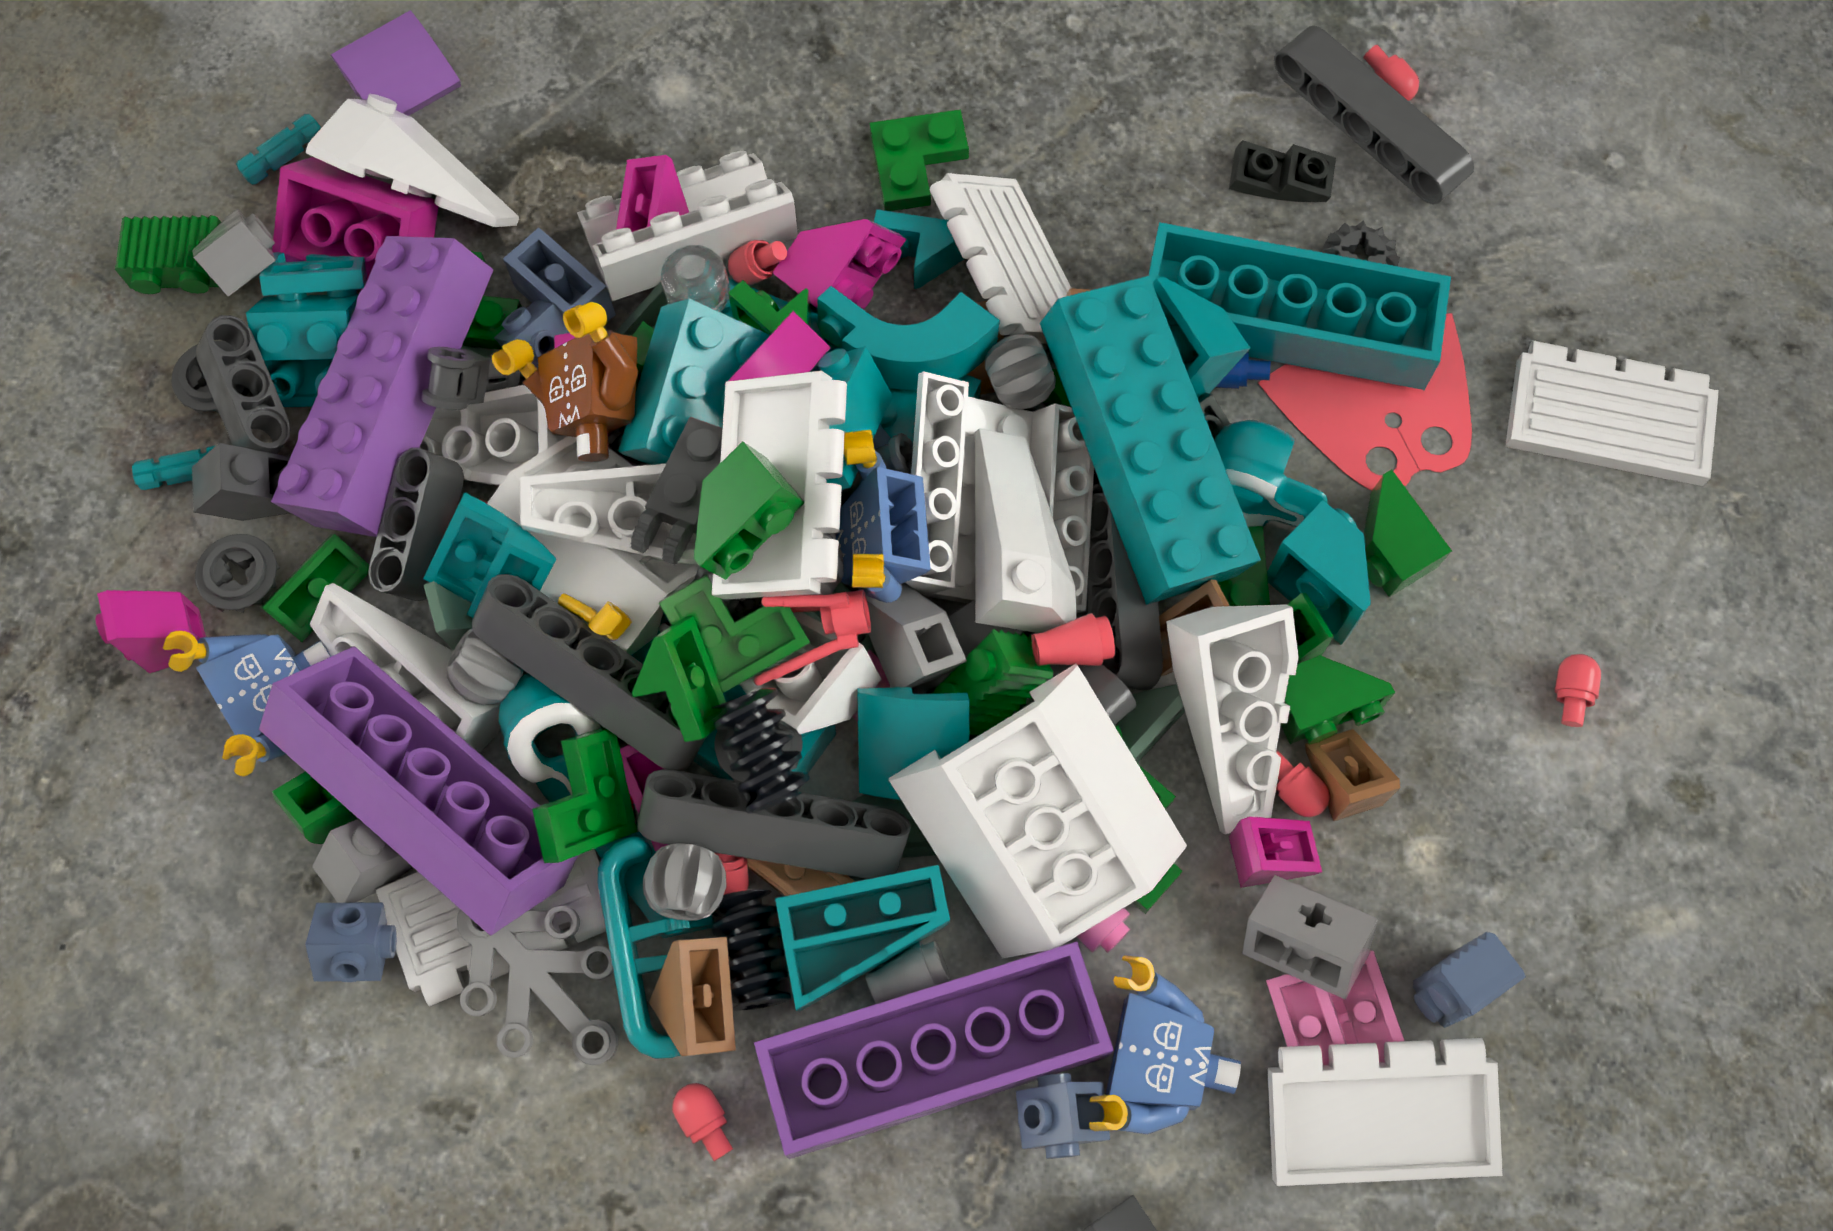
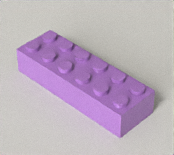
M386 236L383 245L377 251L376 261L365 287L357 297V305L348 326L339 338L337 351L328 372L319 384L318 395L308 418L299 430L298 441L287 466L279 476L278 486L271 500L272 503L315 527L377 537L398 458L410 448H420L436 407L424 403L421 399L422 391L427 389L429 385L432 364L427 358L428 349L432 347L461 349L494 270L455 238Z
M355 646L272 684L259 730L490 936L564 887L578 855L559 863H544L532 811L533 808L540 805Z
M1078 942L754 1042L784 1155L788 1159L1036 1081L1040 1076L1058 1074L1108 1058L1114 1051Z

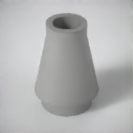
M919 941L878 970L867 974L866 980L876 1004L949 982L951 977L936 941L925 945Z

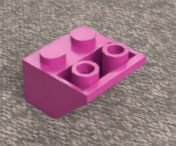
M868 219L801 231L787 250V257L779 262L773 274L798 294L807 288L809 290L810 303L816 308L817 298L832 286L864 310L873 297L874 291L872 288L882 274L891 271L899 261L902 253L900 248L906 241V238Z

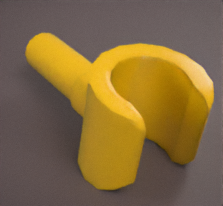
M563 593L558 599L560 606L589 623L588 626L593 632L606 636L611 640H617L632 623L631 618L625 612L609 601L597 612L595 609L566 593Z

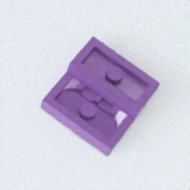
M411 10L331 54L332 59L357 97L359 96L360 99L367 100L369 94H375L388 98L397 103L396 111L407 116L461 87L460 79Z

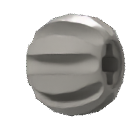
M1017 334L1005 337L993 345L986 355L985 368L1000 403L1006 407L1015 409L1036 407L1046 400L1055 388L1056 377L1041 341L1034 336Z
M473 629L468 630L460 639L447 665V679L453 690L465 700L481 705L503 701L507 694L515 688L523 673L522 668L482 641L474 633Z
M685 843L670 844L661 847L651 857L643 876L644 895L649 907L662 916L677 920H700L709 917L721 903L726 890V870L720 857L707 848Z

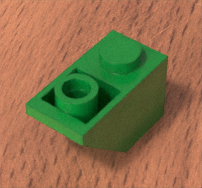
M743 441L702 481L694 560L700 567L725 580L731 574L744 569L752 560L754 552L772 535L784 530L791 523L794 513L804 504V500L769 459Z
M1319 655L1297 664L1296 675H1289L1285 704L1290 706L1288 722L1281 723V727L1289 744L1305 738L1309 745L1315 744L1338 732L1336 726L1353 720L1356 726H1360L1379 718L1385 713L1383 707L1395 694V691L1389 682Z

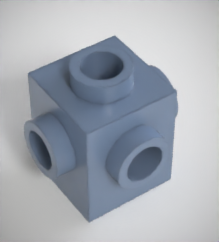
M535 300L529 307H520L508 315L502 323L504 329L494 339L501 347L517 339L527 341L534 353L532 363L538 368V357L555 349L554 335L570 332L564 325L563 314L554 303Z
M383 902L316 903L305 944L314 982L381 981L386 958H394L397 945L395 925H387Z
M1069 1073L1051 1074L1038 1077V1087L1016 1091L1022 1149L1045 1148L1046 1159L1080 1156V1144L1110 1140L1109 1131H1093L1089 1128V1122H1102L1104 1119L1103 1107L1097 1102H1090L1091 1096L1105 1095L1103 1082H1071V1074Z

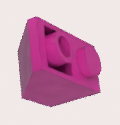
M106 590L97 593L101 613L96 615L95 621L102 640L106 644H112L123 653L127 660H133L148 673L169 668L168 663L173 654H185L180 649H163L165 639L171 632H189L197 641L201 637H206L199 608L181 592Z

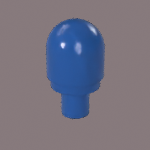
M1247 352L1216 388L1239 389V386L1247 387V379L1269 380L1271 361L1249 360V352Z

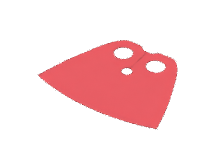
M1452 313L1446 314L1440 363L1425 390L1285 364L1272 372L1269 380L1258 382L1275 405L1310 442L1345 474L1371 491L1382 477V475H1377L1370 471L1366 464V455L1373 448L1384 447L1395 454L1397 467L1393 472L1404 486L1419 471L1431 470L1441 473L1463 464L1469 456L1472 439L1469 395L1463 355ZM1396 413L1401 417L1402 423L1398 429L1387 426L1385 423V416L1387 414ZM1430 427L1445 429L1451 435L1453 441L1451 449L1442 455L1429 453L1422 446L1421 436L1423 432Z

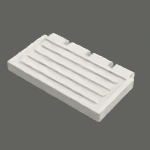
M947 173L941 181L934 183L930 187V192L942 217L945 220H949L947 227L962 257L969 259L966 266L982 298L989 299L986 302L989 313L1000 320L999 333L1010 336L1017 334L1031 335L1041 341V343L1047 344L1040 322L1058 298L1066 297L1071 286L1017 180Z
M1533 340L1530 343L1528 353L1522 352L1518 358L1505 447L1698 486H1704L1711 479L1719 390L1709 389V375L1673 368L1667 381L1664 380L1665 366L1624 359L1620 370L1616 371L1615 356L1575 349L1571 361H1566L1567 347Z
M823 371L726 382L720 463L743 441L769 459L804 500V504L794 513L791 523L784 530L772 535L754 552L752 560L744 569L731 574L726 580L713 574V596L721 599L820 594L821 583L837 581L839 541L823 538V534L839 532L842 486L826 483V479L842 477L845 432L839 429H829V425L845 423L846 382L832 380V377Z
M593 849L578 855L564 887L528 910L549 911L559 905L574 909L580 918L579 929L574 935L578 943L606 932L598 889V867L601 861L597 851ZM419 872L375 889L379 902L384 904L387 925H395L396 952L409 989L414 992L422 990L428 1006L462 993L466 985L461 972L468 970L470 974L472 945L466 942L458 931L457 916L460 908ZM560 912L553 919V928L558 933H564L563 929L572 925V918L567 912ZM476 924V927L479 930L484 931L478 924ZM512 932L527 950L561 951L568 948L566 939L554 938L548 932ZM496 949L494 951L491 980L509 973V964Z
M1482 1038L1441 1040L1440 1060H1435V1049L1431 1040L1385 1042V1062H1379L1376 1043L1329 1045L1328 1048L1329 1065H1323L1322 1052L1319 1045L1279 1047V1067H1268L1272 1180L1276 1186L1503 1176L1498 1063L1492 1058H1486V1049Z

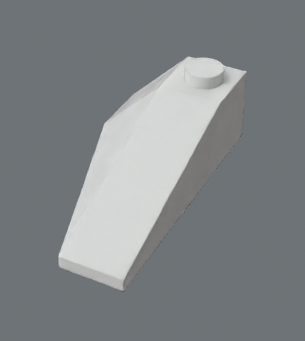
M369 94L367 100L347 99L307 145L305 153L362 178L367 173L379 178L393 179L391 189L404 194L411 193L422 197H431L434 194L436 195L435 204L437 206L492 227L517 226L519 216L415 119L396 111L397 103L388 98Z
M525 385L485 392L484 403L470 404L466 409L447 410L436 408L420 448L457 462L463 470L464 480L500 486L510 471L567 436L553 434L548 429L543 404Z
M979 428L975 432V623L1043 633L1076 619L1075 584L1027 439L1021 436Z
M666 464L520 476V525L523 530L662 559L663 546L667 537H669L673 525L662 522L652 544L644 553L633 550L630 543L635 526H637L642 512L646 510L645 505ZM693 533L686 550L683 552V556H681L678 562L685 564L697 563L694 560L695 533Z
M332 583L325 586L310 625L331 656L355 646L478 753L497 736L500 730L498 721L500 703L481 705L467 701L456 693L447 679V665L453 653L452 650L338 585Z
M796 612L794 615L810 643L740 683V686L746 694L762 688H776L778 695L766 705L767 709H784L786 716L779 723L800 735L850 720L858 710L857 688H875L882 679L865 647L859 643V647L839 650L778 679L760 686L755 685L753 680L756 675L837 638L835 633L825 634L821 622L802 612Z
M1289 605L1210 607L1166 621L1173 672L1220 832L1225 835L1231 833L1238 822L1247 817L1271 818L1281 757L1276 753L1281 723L1288 722L1290 706L1285 704L1289 675H1296L1298 663L1293 608Z

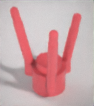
M846 591L828 595L763 597L761 603L764 607H790L793 613L820 611L825 634L835 633L837 638L756 675L753 681L755 685L760 686L839 650L859 647L857 635L871 632L870 612L865 591Z

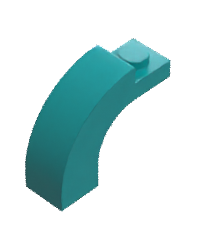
M832 286L817 298L818 328L823 336L835 345L841 344L842 349H845L846 352L866 346L888 388L916 390L918 374L922 372L957 380L980 365L998 339L1000 320L962 292L936 316L924 322L911 325H897L881 321L867 313Z

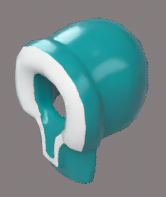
M1245 420L1230 423L1223 427L1215 437L1216 447L1247 526L1264 527L1269 521L1273 520L1297 527L1322 500L1328 503L1327 496L1323 492L1288 478L1283 474L1295 442V438L1288 432L1268 423L1257 420Z
M529 673L520 677L515 688L500 702L498 721L504 737V746L510 762L520 776L531 783H536L549 802L572 795L564 754L548 758L540 753L534 741L543 732L558 724L570 725L576 736L603 728V726Z

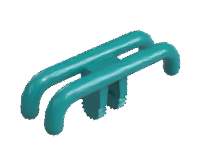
M633 836L615 843L603 855L598 867V889L622 1021L629 1042L640 1053L654 1059L674 1058L681 1055L669 1035H661L652 1027L642 974L662 970L667 955L639 958L636 943L661 935L668 936L682 933L683 930L690 928L688 920L669 918L633 926L625 886V874L633 864L647 860L652 853V848L648 842L639 836Z

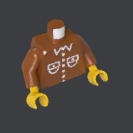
M589 302L584 305H577L563 313L565 327L576 338L539 356L538 368L532 363L534 353L531 345L527 341L519 339L504 344L502 350L493 353L492 362L495 368L503 375H510L519 370L526 378L522 383L545 408L548 429L553 434L576 437L578 460L597 462L609 458L608 433L631 423L635 416L636 379L638 376L637 337L613 333L612 330L606 331L604 329L607 322L605 309L598 303Z

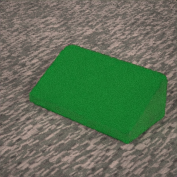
M331 534L260 608L300 642H303L314 631L310 622L325 586L334 583L351 592L369 573V564L336 534Z

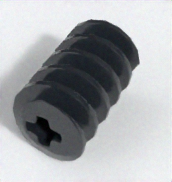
M762 688L709 708H725L726 713L714 723V726L717 730L733 729L734 734L722 744L723 750H741L742 755L730 765L731 771H749L750 777L738 786L739 792L758 794V798L746 807L748 814L797 797L803 793L798 792V789L810 780L808 772L790 771V768L802 758L801 752L782 750V747L794 737L793 731L775 730L774 728L786 716L785 710L767 709L766 707L778 695L776 688Z
M757 889L725 894L719 906L712 913V915L722 918L712 925L713 935L718 938L727 937L730 982H733L731 984L732 1004H738L732 1007L734 1011L766 1008L785 1003L791 999V993L774 990V984L786 979L788 972L771 968V962L785 956L784 949L768 947L769 940L781 935L780 927L765 925V919L778 913L775 905L762 904L761 898L769 895L772 892L771 890Z

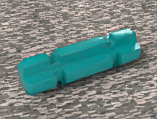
M304 114L292 122L294 125L293 129L289 130L288 127H285L256 148L257 154L253 155L249 152L237 161L236 166L239 172L250 184L255 185L268 176L267 170L271 168L273 171H276L304 151L302 146L306 143L308 144L321 129L319 123L310 114Z
M215 446L207 447L205 453H202L201 449L160 456L159 462H154L153 458L136 461L132 464L134 482L140 489L147 490L161 487L163 481H166L167 485L192 481V466Z

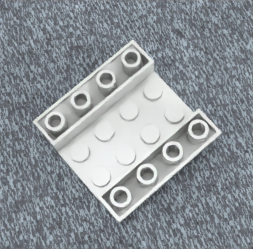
M737 151L719 159L720 164L703 170L702 166H692L677 172L689 210L687 214L680 216L679 212H668L658 215L650 220L651 226L631 232L630 228L616 230L621 198L613 200L612 196H603L593 199L585 204L586 210L577 212L601 278L607 286L612 301L655 287L665 276L674 277L676 280L728 262L729 256L734 250L753 240H763L770 244L774 241L783 243L795 239L798 233L795 205L791 191L782 182L775 183L774 180L767 179L763 163L754 153L747 155L746 151Z
M928 372L919 373L911 474L923 477L931 570L905 583L921 595L967 604L975 600V432L981 428L1021 436L1027 439L1075 584L1076 612H1086L1094 466L1072 408L1059 404H1053L1034 412L1009 408L1002 404L968 397L969 382Z
M567 436L510 471L487 504L520 525V476L639 465L619 453L618 450H615L609 444L608 459L597 462L580 461L577 457L576 437ZM528 531L556 558L540 592L557 604L559 597L566 593L595 609L597 612L601 610L607 601L619 607L631 618L632 623L617 640L607 639L630 655H633L657 636V628L660 626L663 615L659 602L689 585L695 579L700 567L697 563L685 564L678 562L674 565L663 561L661 558ZM572 613L574 616H576L577 618H579L580 620H582V621H583L584 623H586L587 625L589 624V623H587L586 621H584L583 618H581V617L577 616L576 614Z
M1077 664L1030 691L1029 693L1035 702L941 759L937 751L934 750L889 778L891 785L1002 959L1051 950L1077 937L1151 892L1187 847Z

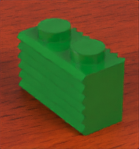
M182 215L180 218L176 216L171 218L166 216L161 218L156 216L152 218L146 216L138 218L134 216L132 219L125 216L121 222L115 270L130 289L143 294H157L161 291V288H181L190 293L201 294L207 292L209 287H219L193 258V249L221 221L213 215L209 217L203 215L200 217L193 215L186 217Z
M993 629L965 657L967 661L957 666L930 694L967 693L969 697V734L981 735L1007 719V717L1012 716L1014 711H1019L1020 704L1026 705L1027 698L1032 699L1029 692L1045 683L1046 679H1051L1053 677V670L1050 664L1037 666L1032 650L1031 634L1026 636L1024 633L1019 635L1017 632L1012 634L1009 631L1005 633L1002 630L998 632Z

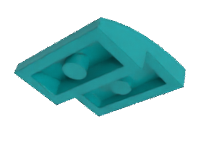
M464 493L423 579L428 582L434 581L452 593L471 601L472 603L466 615L473 618L492 577L501 574L517 576L540 591L556 558L527 530H523L518 523L485 502Z
M911 687L857 688L859 793L901 800L889 781L890 777L934 750L937 751L942 759L969 742V697L967 693L913 694Z

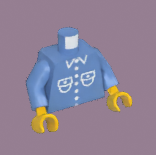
M871 430L846 432L844 434L846 465L856 464L862 479L858 488L842 505L840 510L839 532H835L836 540L839 541V548L843 553L844 575L841 582L850 584L852 587H858L859 590H864L868 597L885 603H891L896 601L901 595L902 586L900 584L931 570L923 477L887 469L881 455L874 450Z
M174 631L166 637L163 645L164 650L180 649L185 652V654L178 653L170 657L168 665L174 671L182 672L187 670L192 665L194 659H198L202 663L196 669L235 734L227 739L222 759L228 760L233 756H243L236 761L234 772L242 777L248 776L253 772L257 759L260 762H266L286 754L259 730L272 684L331 657L321 640L296 655L292 647L279 635L269 636L266 634L201 637L197 641L189 632Z
M1124 955L1122 960L1127 961L1131 965L1132 977L1128 979L1115 976L1113 980L1114 985L1117 988L1136 991L1137 994L1129 993L1123 1002L1105 1095L1090 1097L1091 1103L1097 1102L1103 1107L1104 1119L1102 1122H1089V1128L1093 1131L1120 1130L1148 1135L1183 1122L1189 1110H1195L1200 1107L1204 1087L1234 1094L1239 1081L1241 1061L1210 1054L1214 1028L1204 1023L1203 1012L1176 985L1154 972V967L1147 958Z

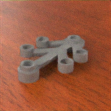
M555 906L549 911H527L492 936L485 931L479 930L475 922L461 909L458 912V931L461 937L472 945L469 985L463 989L460 996V1005L467 1014L471 1016H484L489 1014L496 1005L497 995L493 987L490 986L495 949L509 964L506 1022L497 1036V1047L507 1057L523 1056L529 1052L533 1045V1034L529 1029L531 990L573 1035L572 1049L580 1061L589 1065L602 1064L610 1060L618 1049L619 1038L615 1028L604 1020H590L549 974L582 973L592 979H605L614 972L610 949L603 946H593L586 951L527 950L512 933L548 932L554 938H571L579 929L580 918L577 912L568 906ZM560 912H567L572 918L570 929L564 933H558L553 928V919ZM603 952L608 957V967L602 973H594L589 967V960L593 954ZM478 988L483 989L488 996V1002L481 1010H475L469 1002L471 993ZM513 1029L521 1031L525 1038L523 1047L518 1051H512L506 1045V1036ZM592 1031L600 1033L604 1039L603 1048L598 1053H590L584 1046L586 1035Z

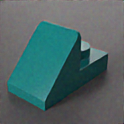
M876 209L875 223L906 238V241L900 248L902 251L900 258L907 256L916 257L914 264V289L921 288L964 260L947 227L949 220Z

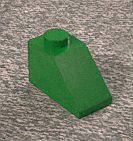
M1391 469L1383 474L1370 494L1364 529L1368 578L1375 586L1382 587L1386 594L1391 597L1438 568L1452 550Z

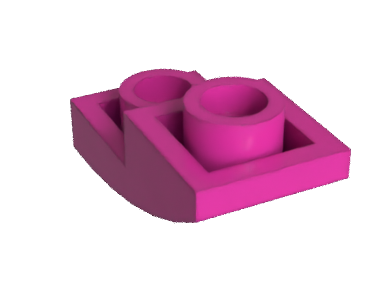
M792 311L728 381L810 372L831 347Z

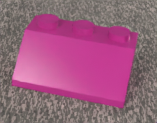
M310 157L281 166L273 235L275 244L272 246V252L284 253L286 262L306 261V256L309 254L334 257H364L367 282L376 261L377 251L383 245L386 236L434 238L439 206L435 204V199L411 193L404 194L391 189L392 184L366 175L362 178L320 159Z

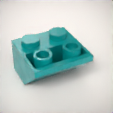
M359 294L348 297L307 295V297L295 301L277 300L276 296H264L246 312L248 327L254 336L283 407L313 406L318 395L319 384L328 372L337 351L339 338L348 326L357 305L356 302Z

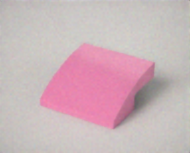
M1370 951L1346 1000L1289 974L1266 980L1287 1047L1319 1045L1322 1052L1323 1065H1329V1045L1376 1043L1379 1062H1385V1042L1405 1041L1374 951Z

